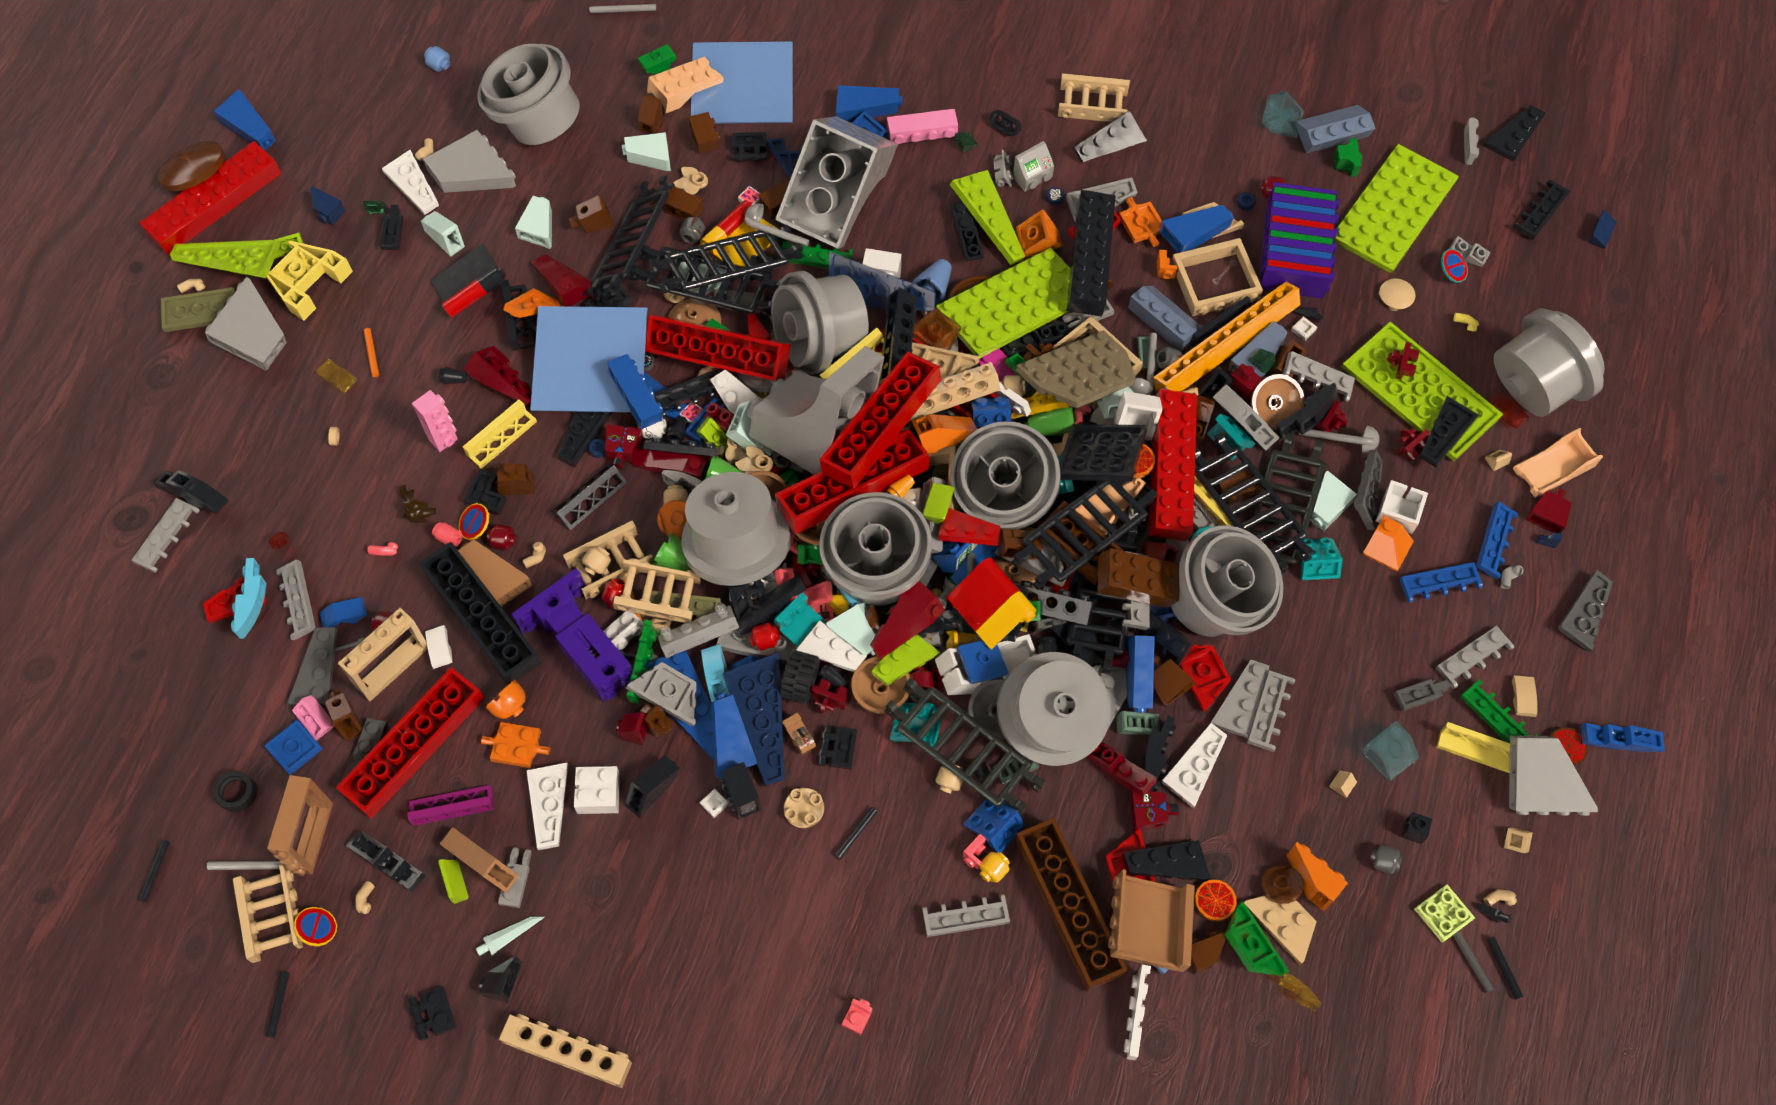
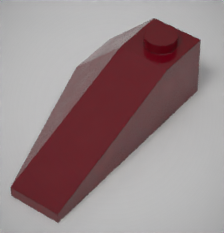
M547 254L530 262L564 307H571L588 297L584 293L588 288H591L592 284L583 275Z
M495 346L473 354L464 368L470 377L509 397L520 400L526 405L531 403V388L526 382L518 378V371L512 370L509 366V359Z
M638 449L632 466L661 475L663 470L678 471L691 475L702 482L706 478L713 456Z
M920 581L909 590L898 595L899 600L894 608L891 607L888 612L890 613L889 618L885 624H881L870 646L878 659L881 660L933 624L945 611L938 597Z

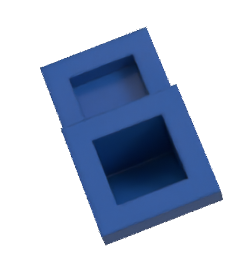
M361 597L332 603L320 612L323 628L336 627L341 622L355 624L367 615L364 599Z

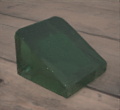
M969 132L955 133V142L963 153L978 146Z
M363 201L368 214L385 213V202Z
M1261 348L1248 358V361L1263 373L1269 371L1276 364L1274 353Z

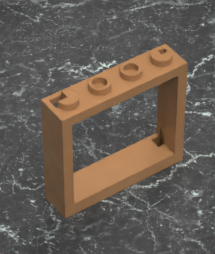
M290 775L267 849L274 854L273 857L280 860V863L285 864L287 869L292 870L293 874L304 876L305 873L313 874L333 803L311 778ZM306 802L310 808L296 852L292 846Z

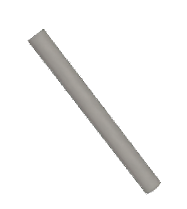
M656 4L589 7L590 13L656 11Z
M279 861L208 862L207 870L279 869V865H282V863Z

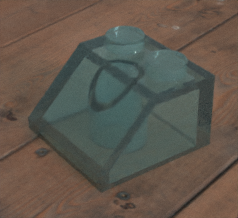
M1284 90L1268 96L1262 123L1272 133L1296 138L1299 133L1295 122L1302 120L1304 110Z
M1397 721L1370 741L1362 750V753L1389 782L1419 758L1411 735Z

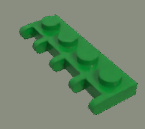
M783 241L782 250L789 249L795 244ZM818 243L816 248L802 245L803 250L800 251L802 258L788 259V263L829 269V252L852 260L854 249H850L849 253L838 251L836 247L833 250L821 249V244Z
M650 620L643 621V631L639 638L640 643L637 655L635 656L630 683L649 671L647 667L648 660H651L653 656V649L651 647L657 638V630ZM629 690L626 694L630 703H639L640 696Z
M1480 679L1460 696L1505 742L1510 743V735L1530 736L1522 728L1526 724L1524 721L1520 724L1516 723L1507 714L1511 709L1507 706L1503 710L1492 699L1496 695L1494 692L1488 695L1479 687L1482 684Z

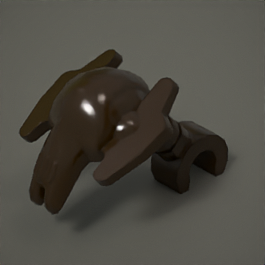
M402 485L399 495L404 499L405 502L402 504L406 507L404 508L405 514H401V517L413 523H426V519L423 518L435 515L436 508H424L428 507V503L413 499L415 490L406 491V485Z

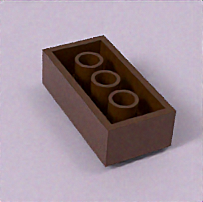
M1064 501L1043 523L1069 504ZM1074 510L1102 540L1107 538L1098 528ZM1068 515L1060 520L1089 551L1097 546ZM1055 526L1046 531L1075 562L1082 557L1081 553ZM1112 543L1077 571L1095 586L1098 583V556L1110 548L1124 551L1117 544Z
M1110 548L1098 556L1097 593L1168 608L1179 601V564Z

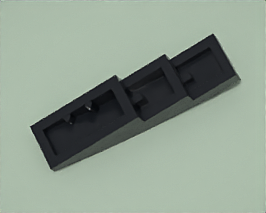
M800 575L789 579L764 595L737 620L741 636L751 632L755 626L775 620V612L786 608L791 603L790 598L807 591Z
M360 829L346 845L353 852L412 893L426 876L423 872L410 865L385 845Z

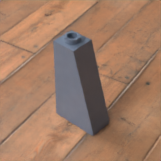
M1273 321L1231 359L1228 370L1233 372L1241 364H1245L1246 366H1252L1254 372L1263 380L1286 338L1287 331L1283 326Z

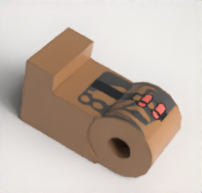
M798 712L782 721L784 731L801 755L816 747Z

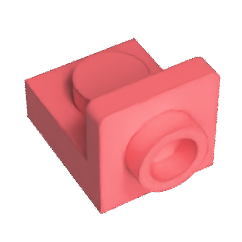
M981 834L963 852L964 862L969 867H975L977 870L981 861L975 855L979 856L986 848L984 846L986 838Z
M861 998L859 1000L853 999L842 1026L861 1035L872 1014L873 1008L870 1007L871 1004Z

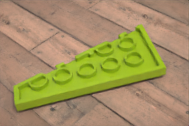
M988 170L953 180L950 186L1009 264L1021 262L1025 258V254Z

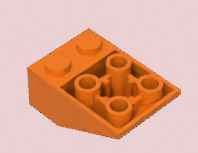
M928 414L912 421L919 442L929 454H935L945 447H953L977 430L971 417Z
M1296 842L1286 855L1293 871L1295 869L1299 872L1303 879V891L1307 899L1324 912L1334 902L1348 882L1345 881L1341 873L1330 869L1323 859L1316 858L1311 854L1310 849L1303 844Z

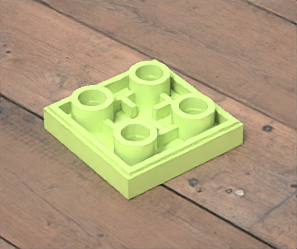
M1445 885L1414 909L1442 943L1475 919L1448 885Z

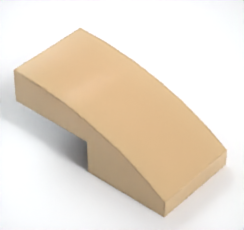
M1514 675L1512 684L1515 693L1513 704L1516 715L1536 717L1537 694L1534 677Z

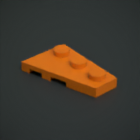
M533 288L507 302L504 306V311L514 317L521 318L538 314V306L563 307L559 300Z

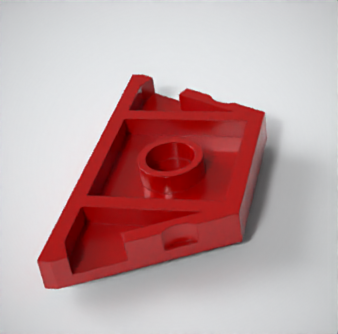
M1194 644L1183 663L1179 666L1195 681L1196 685L1191 688V691L1202 712H1205L1231 681L1213 645L1198 646Z
M1141 829L1136 830L1133 835L1106 855L1105 860L1112 885L1114 877L1123 869L1126 870L1122 854L1128 851L1146 849ZM1126 872V876L1156 882L1154 876L1127 875Z

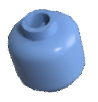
M438 46L429 47L424 54L426 65L437 72L448 69L450 66V56L446 51Z

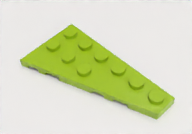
M279 240L175 244L170 256L172 261L266 278L281 245Z

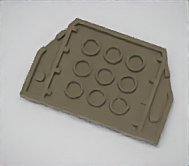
M1104 330L1018 364L1016 371L1039 393L1051 394L1056 397V400L1065 402L1074 408H1079L1135 384L1136 380L1127 351Z

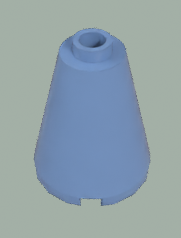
M938 259L912 282L935 291L936 306L944 300L952 270L951 264L944 259Z

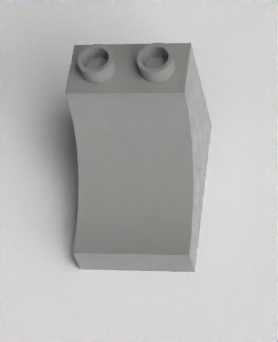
M837 116L813 119L775 220L838 249L844 247L866 199L878 182L886 176L898 144Z
M864 346L828 379L813 377L798 370L786 381L778 379L765 399L758 397L751 403L747 412V417L752 419L749 436L815 475L821 472L822 469L819 461L821 456L876 391L884 356Z

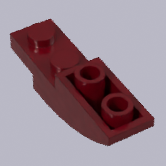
M1102 741L1092 753L1086 756L1101 771L1130 791L1134 789L1140 794L1145 795L1157 782L1155 776L1126 760L1121 752Z

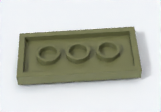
M231 287L161 298L163 331L170 332L212 324L216 319L218 311L225 307L228 298L234 295L236 289Z

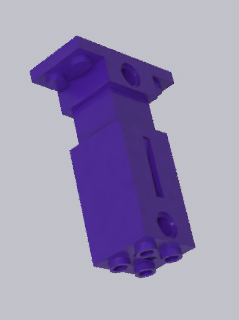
M575 568L513 612L512 617L522 635L532 631L537 624H540L547 634L552 632L557 639L562 653L601 701L604 702L614 698L622 688H626L631 681L630 677L633 671L630 663L588 613L583 615L578 609L575 598L583 594L582 588L585 587L581 573Z

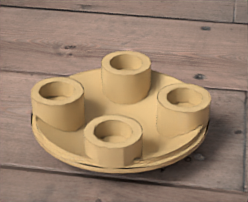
M1401 279L1387 280L1379 290L1382 301L1392 311L1408 308L1415 300L1413 287Z
M809 788L793 789L784 803L786 819L798 828L814 826L820 821L824 813V802L821 795Z

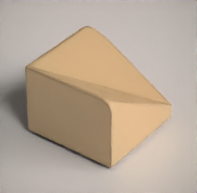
M1514 827L1508 828L1504 848L1528 853L1533 832Z

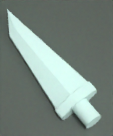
M529 917L496 933L487 935L483 938L485 943L476 948L478 954L482 955L487 951H490L491 955L495 954L544 917Z

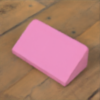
M312 695L302 698L292 709L316 741L335 726L330 716Z

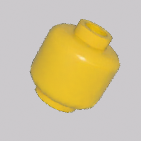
M990 852L981 861L979 866L981 872L979 874L986 882L998 883L1009 872L1010 862L1001 852Z

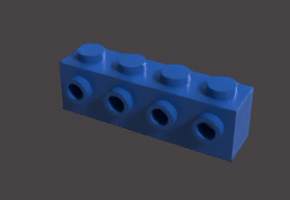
M625 354L608 361L607 370L642 430L662 421L663 408L659 402L656 403L652 389L647 388L643 374H639L637 371L638 367L635 360H631L629 355Z

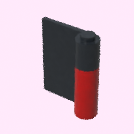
M482 243L433 278L431 282L443 300V308L454 318L506 281L504 278L506 274L501 267L498 268L487 248Z

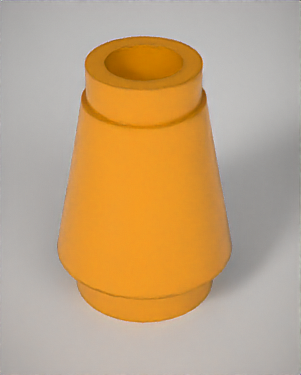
M907 474L889 485L886 492L903 498L915 481Z

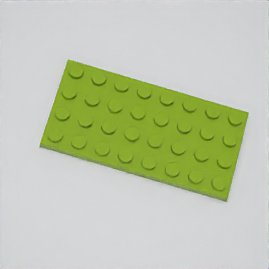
M1398 144L1337 227L1338 231L1334 242L1392 274L1459 176Z
M1049 248L936 306L935 311L975 356H979L980 359L1069 312L1066 311L1071 268L1052 248Z
M1391 322L1345 361L1341 367L1418 432L1422 433L1425 429H1428L1431 433L1447 396L1479 414L1475 423L1447 454L1453 461L1458 459L1503 415V413ZM1409 342L1411 343L1410 348L1420 351L1416 363L1407 362L1417 366L1416 372L1413 377L1403 375L1401 380L1396 379L1398 365L1396 368L1391 367V364L1387 361V356L1390 353H1394V350H1399V354H1401L1405 343Z

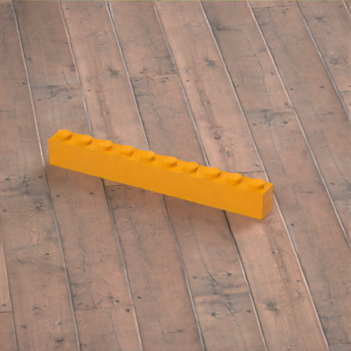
M1287 281L1158 373L1153 377L1156 394L1160 389H1164V387L1169 390L1182 392L1256 338L1273 321L1278 322L1300 306L1299 288Z

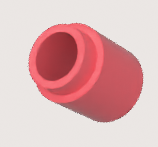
M439 522L433 528L432 535L435 536L436 540L445 545L452 542L454 546H458L462 541L461 531L447 523Z

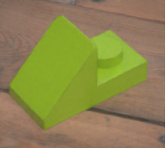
M707 417L696 431L704 439L701 444H704V442H715L717 446L724 445V452L719 454L721 457H724L728 448V436L712 418Z

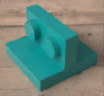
M1220 414L1215 419L1218 423L1207 432V435L1213 441L1216 440L1214 436L1221 432L1232 449L1238 446L1243 451L1245 448L1251 449L1256 444L1232 417ZM1237 455L1230 458V460H1234Z

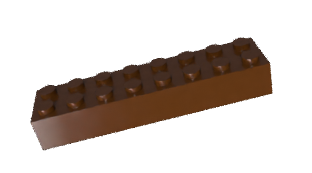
M1055 818L1017 833L1015 838L1017 846L1086 992L1125 976L1128 969L1123 959L1110 957L1111 949H1109L1108 943L1111 934Z

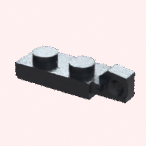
M391 205L390 214L384 216L380 241L381 250H399L403 215H400L401 210H399L398 205Z

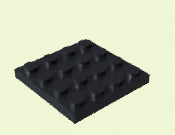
M1072 424L1059 462L1060 480L1132 481L1147 433L1146 425Z

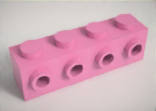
M955 109L887 117V131L889 140L896 144L945 137L950 138L957 136L958 122Z
M429 390L414 401L412 405L428 440L441 452L445 448L452 446L458 439L455 434L457 430L452 424L453 420L448 415L449 411L444 405L443 398Z

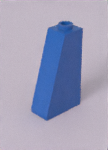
M838 85L836 116L848 122L854 121L863 111L873 118L898 113V107L902 106V96H899V88Z
M239 89L214 110L221 124L249 143L255 141L264 151L276 141L270 128Z
M1219 205L1163 220L1159 232L1177 253L1196 248L1230 228L1234 216L1224 205Z
M1155 636L1127 637L1126 643L1130 658L1126 667L1128 708H1134V712H1146V708L1153 709Z
M727 693L715 696L716 701L711 702L716 778L722 777L721 771L742 762L745 763L746 768L757 764L734 696H727Z

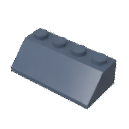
M1359 105L1295 122L1306 154L1348 143L1350 138H1357L1359 140L1369 137L1376 129L1370 113Z
M1143 286L1130 298L1128 309L1180 352L1190 345L1193 334L1202 328V326L1154 286Z

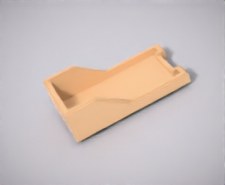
M705 57L650 76L648 78L647 93H653L655 97L661 100L666 114L681 108L694 93L722 83L724 78L709 66V61Z
M1578 428L1563 436L1546 450L1515 465L1513 470L1518 476L1527 481L1530 485V492L1537 498L1546 491H1550L1594 468L1603 455H1597L1581 435V428Z
M1137 478L1124 485L1123 488L1135 499L1146 482ZM1110 484L1102 489L1123 512L1128 508L1129 504ZM1096 494L1089 499L1090 503L1112 525L1117 522L1119 518ZM1083 505L1075 509L1103 534L1106 535L1108 533Z

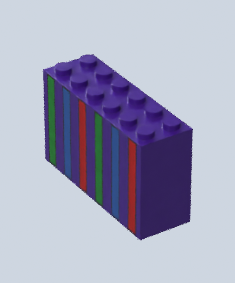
M1274 182L1266 208L1260 285L1263 290L1273 291L1287 281L1299 288L1300 296L1323 299L1325 293L1329 292L1330 282H1333L1335 275L1332 267H1334L1336 257L1333 256L1337 246L1334 238H1336L1338 228L1335 227L1339 217L1336 209H1338L1340 199L1337 198V191Z

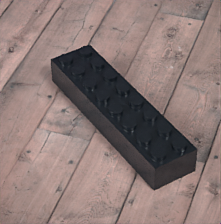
M1082 189L1080 191L1076 210L1066 311L1099 317L1103 315L1107 302L1116 195Z
M449 542L418 563L424 575L507 685L514 680L517 681L542 664L536 651L452 542Z

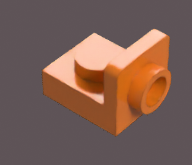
M1159 250L1157 278H1175L1178 270L1177 266L1170 265L1167 250Z

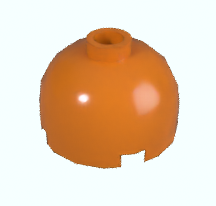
M514 680L485 708L500 719H507L512 715L516 718L524 710L522 706L526 700L525 692L521 685Z

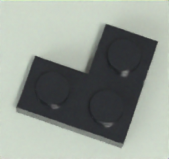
M479 469L463 500L464 504L469 506L476 503L482 504L488 509V512L500 515L507 498L504 495L492 492L498 479L497 475Z

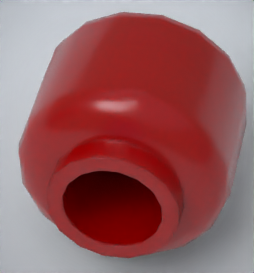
M612 579V581H608L605 584L602 600L607 603V607L614 609L615 596L620 597L623 594L625 581Z
M769 622L755 626L752 629L753 635L749 636L752 646H757L760 651L775 647L778 644V640H780L776 625L772 626Z

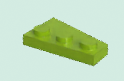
M915 635L886 655L872 670V675L888 686L907 675L911 670L921 667L930 659L940 656V652L919 635Z

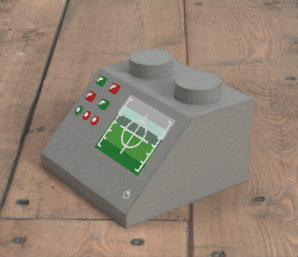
M1044 141L1015 156L1013 179L1024 192L1034 189L1038 184L1048 181L1053 177L1054 164Z

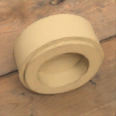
M330 427L329 445L337 446L340 438L339 428Z

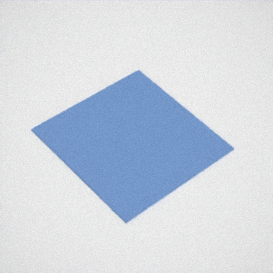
M793 42L693 43L692 61L705 57L709 61V66L716 70L717 73H720L724 79L722 83L696 92L691 96V116L709 112L710 118H714L715 124L793 123Z
M538 306L530 410L631 412L608 373L607 362L628 354L631 360H635L639 374L642 373L644 376L648 308Z

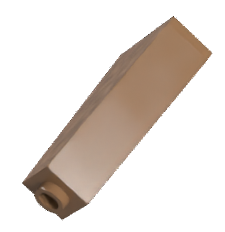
M475 540L463 544L458 550L501 607L532 586L526 574Z
M453 827L440 843L441 846L505 893L508 892L519 877L518 874Z

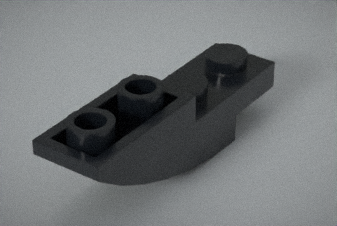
M962 201L951 203L950 207L956 236L966 262L984 259L977 228L974 226L971 212Z
M1064 320L1044 325L1006 344L1000 350L1008 358L1015 353L1024 357L1028 351L1026 346L1029 343L1041 352L1039 348L1041 343L1045 346L1049 343L1054 346L1067 336L1070 330Z
M1332 383L1316 394L1309 396L1303 401L1304 408L1297 410L1291 416L1277 423L1278 436L1284 440L1287 433L1294 434L1298 431L1303 435L1315 427L1328 414L1338 397L1336 384Z
M177 470L175 473L165 471L154 482L156 488L183 497L188 504L215 514L229 502L225 496L208 484L180 470Z
M1169 715L1161 732L1152 730L1146 745L1143 770L1155 776L1157 780L1149 791L1157 792L1161 781H1158V777L1160 774H1165L1169 765L1165 763L1168 756L1164 755L1169 744L1165 741L1167 736L1172 737L1176 728L1173 725L1175 718Z

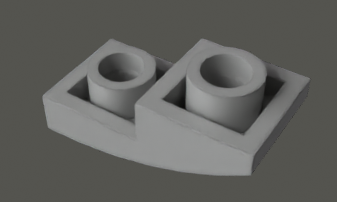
M1459 236L1454 239L1449 248L1459 251L1466 262L1481 267L1490 255V252L1479 244L1475 243L1472 246Z

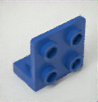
M987 799L964 822L966 828L978 835L984 836L992 851L996 853L998 851L1002 852L1016 837V834L1025 827L1018 811L1004 803L1000 807H996Z

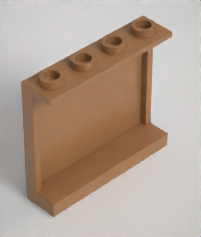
M1123 869L1113 880L1115 895L1111 902V907L1114 908L1110 920V928H1112V936H1110L1108 947L1111 949L1110 957L1184 972L1191 966L1194 885L1186 884L1183 888L1126 876V870Z

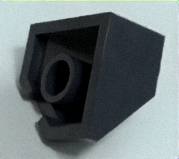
M513 957L487 971L486 976L482 977L479 984L480 993L486 998L508 1003L522 965L520 958Z

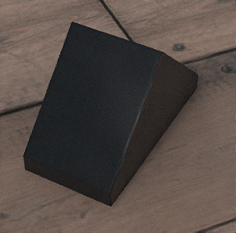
M1219 367L1198 394L1213 399L1212 397L1225 385L1231 388L1234 379Z

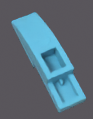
M246 558V566H243L245 583L242 584V595H236V600L232 605L235 616L234 620H232L231 628L239 639H244L256 622L266 593L267 583L259 575L260 565L254 558Z
M721 644L701 650L711 702L716 701L715 696L727 693V696H729L730 694L722 675L728 669Z

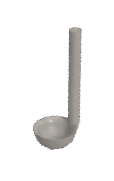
M755 203L747 209L745 222L748 226L795 243H800L803 246H808V239L760 223L764 211L763 204Z
M1150 333L1147 380L1136 378L1135 384L1129 386L1134 393L1150 395L1154 389L1156 333Z
M1368 425L1363 437L1312 429L1302 435L1362 444V453H1369V450H1375L1379 444L1378 432Z

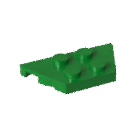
M1241 902L1236 906L1224 935L1249 972L1284 976L1290 971L1245 903Z

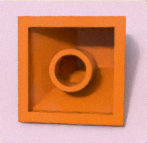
M1043 209L1016 226L1019 243L1025 257L1035 256L1049 248L1056 250L1062 246L1059 230Z
M1384 515L1366 546L1363 555L1398 572L1414 541L1401 523Z

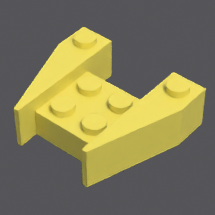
M289 241L288 243L292 250L269 271L267 279L289 311L304 321L316 309L310 297L304 292L323 274L328 275L341 284L353 271L347 259L333 250Z

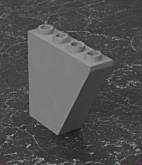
M478 130L423 159L427 171L444 193L514 188L516 186L514 172L511 169H507L504 159L497 156L498 153L494 146L490 147L486 136L481 135Z
M247 277L243 282L239 283L234 295L228 298L225 307L218 311L216 319L207 326L205 331L209 342L267 371L287 343L274 317L251 280Z
M1510 735V809L1516 811V814L1529 815V812H1536L1538 815H1549V812H1557L1558 815H1570V812H1577L1578 815L1587 816L1590 815V812H1598L1595 802L1558 738L1553 736Z

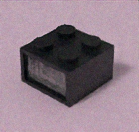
M742 762L721 771L722 778L719 780L725 797L729 796L727 800L732 815L737 814L738 819H742L761 811L760 799L745 763Z

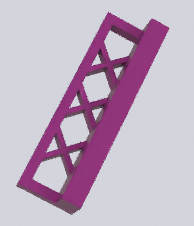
M487 785L409 801L410 812L407 813L408 821L412 826L495 810L492 786ZM479 793H488L487 797L475 799ZM462 796H465L469 799L467 801L455 803L457 799ZM444 800L447 803H449L447 805L435 807L439 801ZM424 804L428 807L427 809L415 811V806Z

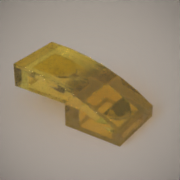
M329 358L316 370L320 377L344 393L357 381V378L343 367L340 368Z
M1286 972L1281 976L1279 985L1298 994L1295 1002L1313 1011L1320 1007L1321 1002L1300 980Z

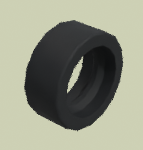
M230 771L223 774L215 783L213 790L215 801L222 808L230 812H240L247 809L254 802L257 793L254 781L246 773L240 771ZM234 781H243L247 786L245 795L236 802H227L223 796L226 787Z

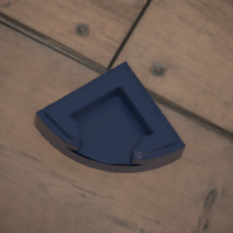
M1552 533L1549 536L1542 534L1537 537L1536 543L1556 548L1561 542L1563 534Z

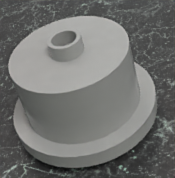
M524 44L506 51L487 68L478 89V103L485 114L491 120L505 124L519 142L527 145L546 143L560 136L573 124L580 108L579 99L569 84L571 70L567 59L558 48L547 44Z
M796 271L786 274L781 279L772 299V325L776 341L791 344L788 359L791 365L802 369L808 375L823 373L829 368L833 359L845 355L868 335L869 326L866 305L858 286L849 276L842 274L815 279L806 271Z
M1544 308L1535 309L1522 320L1521 333L1494 354L1495 369L1507 391L1524 409L1536 416H1547L1572 398L1579 401H1588L1603 388L1605 367L1596 343L1576 320L1559 311H1551Z
M996 422L974 431L958 448L951 467V485L955 488L953 493L962 510L970 516L999 525L1000 529H1020L1039 520L1054 503L1060 486V466L1052 445L1035 429L1016 422Z
M742 472L720 473L699 483L688 496L685 505L687 522L682 532V549L689 567L698 576L719 585H743L767 576L783 562L791 545L790 526L777 509L776 502L771 500L767 487L758 478Z
M880 492L865 493L846 500L827 518L820 535L821 560L830 579L850 597L867 605L883 606L897 602L899 600L898 595L909 590L921 579L931 558V533L924 516L913 504L893 494Z
M1224 525L1205 530L1186 546L1178 563L1179 601L1171 605L1174 614L1185 627L1199 635L1209 637L1223 634L1245 635L1264 627L1276 616L1283 598L1282 574L1274 555L1259 538L1244 529Z
M1047 652L1024 660L1008 674L998 695L997 716L1005 739L1020 755L1040 765L1062 766L1085 758L1098 747L1108 730L1111 704L1109 693L1102 678L1088 663L1070 654Z

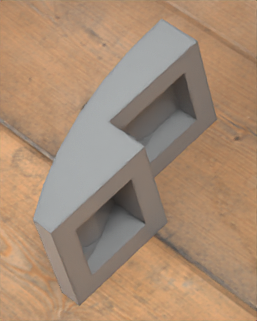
M663 470L662 472L663 482L670 486L681 485L692 491L701 483V480L682 472Z

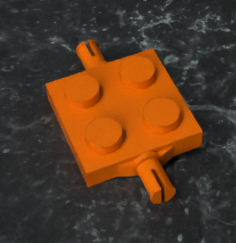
M1132 197L1130 199L1127 198L1126 202L1130 208L1120 212L1119 217L1135 244L1149 239L1153 247L1158 246L1160 243L1155 236L1161 234L1159 230L1162 220L1152 203L1147 202L1137 205Z
M501 722L498 733L494 738L483 735L481 739V744L492 745L493 747L490 756L491 762L531 768L533 758L537 753L549 755L550 747L539 745L540 728Z

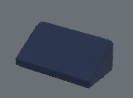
M1602 211L1588 241L1604 249L1617 223L1607 211Z

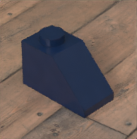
M312 186L313 206L318 220L324 224L328 223L334 226L345 212L341 200Z

